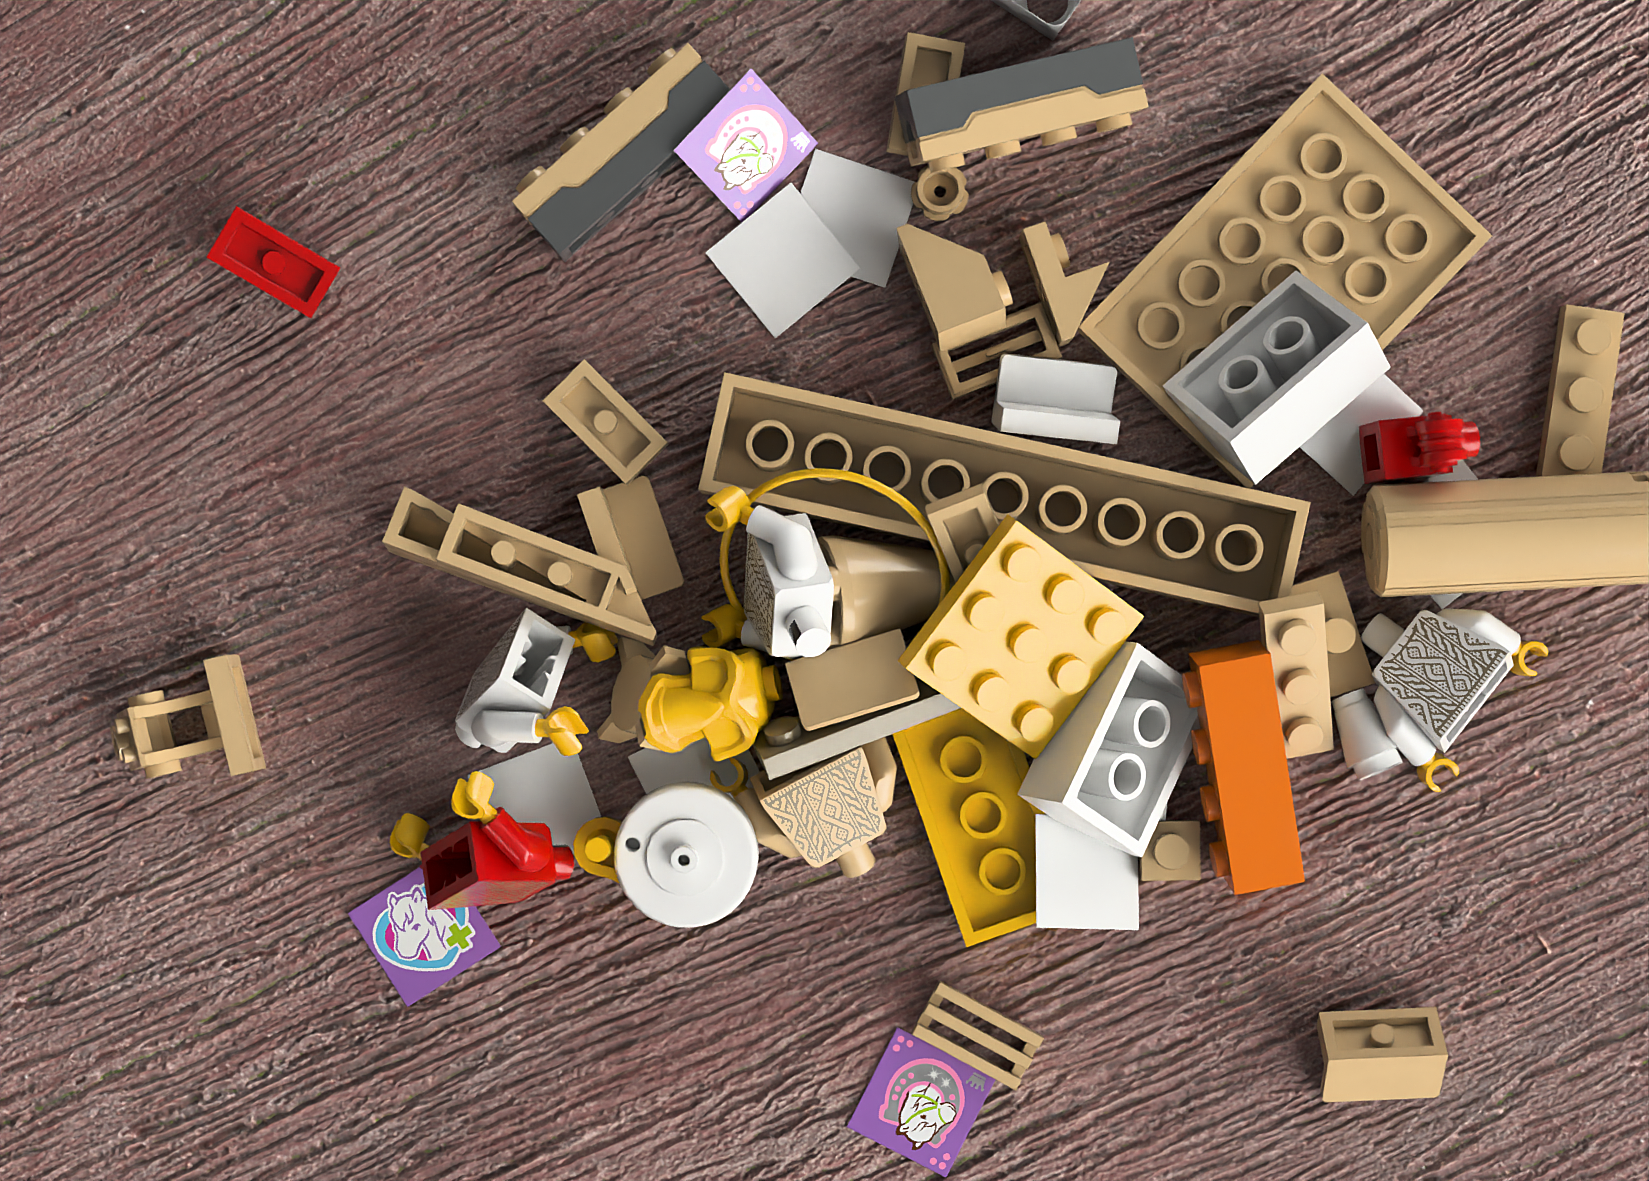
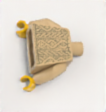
M886 737L769 780L765 770L749 778L754 787L749 789L746 786L748 770L740 760L728 758L738 771L736 782L730 786H725L718 774L711 770L710 781L712 785L725 793H730L734 800L744 809L751 821L758 843L788 858L803 856L812 868H819L836 859L844 876L848 878L858 877L874 866L875 857L867 842L882 835L887 829L883 812L892 805L897 771L896 763Z

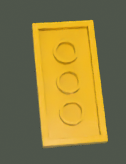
M963 708L892 734L966 947L1035 924V814L1045 813L1017 795L1030 769L1024 751Z

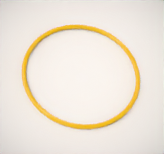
M803 469L777 476L763 483L747 495L750 504H752L758 497L779 485L795 480L818 477L848 480L872 488L889 497L905 509L927 535L934 548L941 574V592L938 606L950 591L948 563L932 526L905 497L879 481L864 475L838 469ZM734 524L725 530L722 536L719 559L720 573L730 604L733 608L740 611L745 622L747 617L736 596L729 573L728 555L731 537L736 526Z

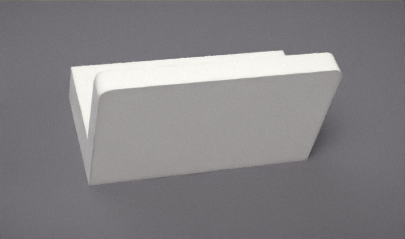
M1002 354L999 362L991 422L1000 432L1117 444L1120 420L1111 414L1117 370L1112 365Z

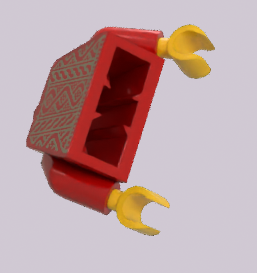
M478 771L470 774L468 782L462 778L458 779L451 798V805L456 814L469 819L479 818L481 821H470L429 846L423 843L430 828L429 824L416 815L405 813L401 819L397 820L389 839L390 847L396 854L408 858L417 857L422 861L419 867L423 870L428 910L523 901L554 884L556 880H566L571 877L574 869L572 850L566 844L552 845L550 828L545 823L516 822L503 807L496 809L492 807L488 802L494 788V783L490 777Z

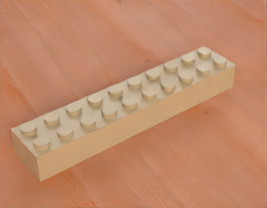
M724 372L698 488L701 494L713 496L723 488L737 486L747 496L763 483L789 472L816 468L838 469L867 476L890 487L912 503L930 523L925 505L982 483L999 525L1006 515L1009 514L1098 582L1259 617L1258 602L1291 595L1311 503ZM823 477L795 480L767 491L751 504L791 514L806 513L809 518L931 544L921 526L899 504L872 488L848 480Z

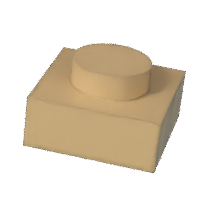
M1159 820L1143 856L1139 857V879L1141 881L1201 880L1200 821Z

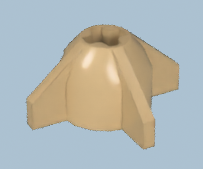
M621 637L617 642L622 668L617 676L612 692L611 714L597 730L598 738L622 743L637 737L640 747L660 751L661 749L649 744L644 738L646 733L641 713L638 712V702L653 675L660 673L686 675L691 673L685 651L663 646L655 656L643 642Z

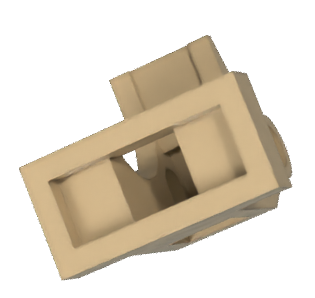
M223 655L203 660L210 687L209 690L165 701L163 690L127 698L129 708L117 713V719H114L115 726L110 727L112 743L118 761L123 760L124 763H128L130 771L144 768L146 779L182 771L179 759L225 749L231 776L265 769L266 764L239 655ZM201 706L208 740L177 747L169 714Z

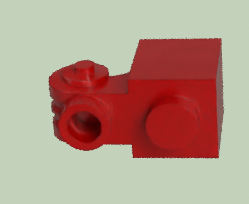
M1441 411L1427 413V416L1378 420L1359 426L1364 484L1430 478L1453 473V466L1458 465L1457 461L1476 457L1480 449L1479 430L1473 421L1463 422V419H1452V415L1442 414Z

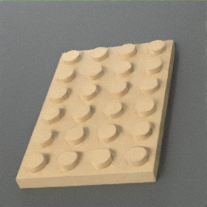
M1322 73L1079 325L1077 331L1240 487L1250 489L1254 483L1219 454L1166 393L1163 385L1296 270L1365 320L1383 351L1492 235Z

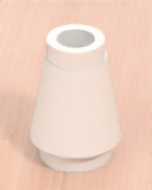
M1364 688L1331 701L1335 710L1334 715L1347 769H1354L1358 780L1374 776L1403 763L1397 750L1398 746L1387 736L1379 713L1372 701L1368 699Z

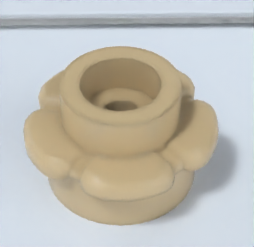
M929 165L920 170L918 181L913 183L911 187V198L915 207L921 208L924 211V216L934 221H944L949 218L950 214L962 212L969 198V194L964 187L967 183L964 174L958 168L931 173ZM937 187L945 189L946 194L943 197L935 195L934 190Z

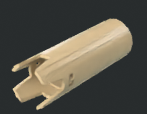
M1649 471L1379 484L1371 487L1366 494V501L1363 504L1361 542L1366 566L1365 574L1369 587L1379 597L1649 584Z

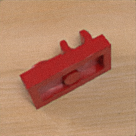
M235 206L206 256L209 260L309 318H312L341 269L339 266Z

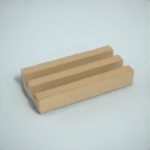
M1042 303L1007 315L1006 327L941 352L937 342L931 345L939 363L943 379H945L951 400L996 384L998 369L959 383L956 374L997 359L1002 354H1010L1043 341L1046 351L1033 355L1034 357L1062 358ZM1035 320L1038 330L951 362L948 352Z
M940 980L912 1030V1035L1014 1090H1017L1022 1081V1075L1026 1069L1028 1070L1033 1060L1032 1057L1036 1049H1039L1044 1040L1041 1034ZM943 998L1025 1041L1021 1051L939 1008ZM932 1019L1014 1062L1011 1070L1009 1071L929 1028L928 1026Z

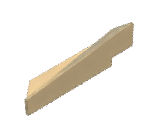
M407 487L403 488L382 540L389 552L654 646L657 638L656 630L650 621L626 566L458 504L455 512L452 513Z

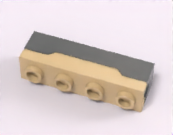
M1133 37L909 89L894 97L905 144L907 143L908 145L907 152L910 165L912 167L928 163L931 173L965 165L963 154L983 149L985 150L987 160L1021 152L1019 141L1037 136L1041 137L1042 146L1069 141L1077 138L1075 127L1096 123L1098 133L1132 125L1130 114L1149 107L1145 89L1142 88L1143 80Z
M689 43L678 52L670 48L662 53L647 70L651 77L634 92L627 87L616 94L604 107L603 111L607 116L590 131L584 126L574 132L560 147L563 156L547 170L543 166L533 169L517 185L516 190L519 195L512 200L513 204L564 262L572 257L681 159L674 149L731 90L705 61H702L701 56Z

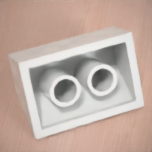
M1296 270L1163 385V388L1219 454L1256 485L1388 371L1391 366L1369 324Z
M1125 641L1037 759L1033 760L1017 795L1064 825L1131 855L1142 857L1192 750L1191 730L1200 729L1197 707L1189 708L1187 705L1182 675L1139 643Z

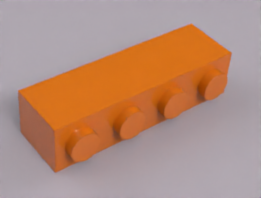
M1259 640L1188 653L1191 672L1182 673V682L1188 707H1197L1200 729L1191 730V739L1197 764H1206L1209 785L1200 787V796L1206 821H1215L1218 841L1209 843L1210 859L1215 877H1224L1234 895L1305 882L1271 653Z

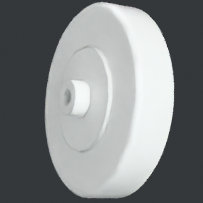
M697 782L667 784L643 796L635 803L623 820L614 846L615 871L619 884L627 898L649 918L674 927L690 928L707 925L732 912L747 895L753 883L759 860L756 835L744 809L725 792L713 786Z

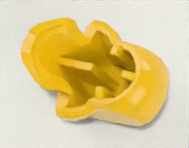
M696 646L688 649L687 652L691 673L686 675L660 673L653 675L649 680L638 702V712L641 713L646 733L644 738L647 742L665 752L675 753L697 740L706 738L710 744L711 757L714 761H721L748 750L755 742L757 733L763 730L774 712L775 701L782 700L783 698L781 679L776 665L768 666L762 653L754 648L729 651L720 648Z

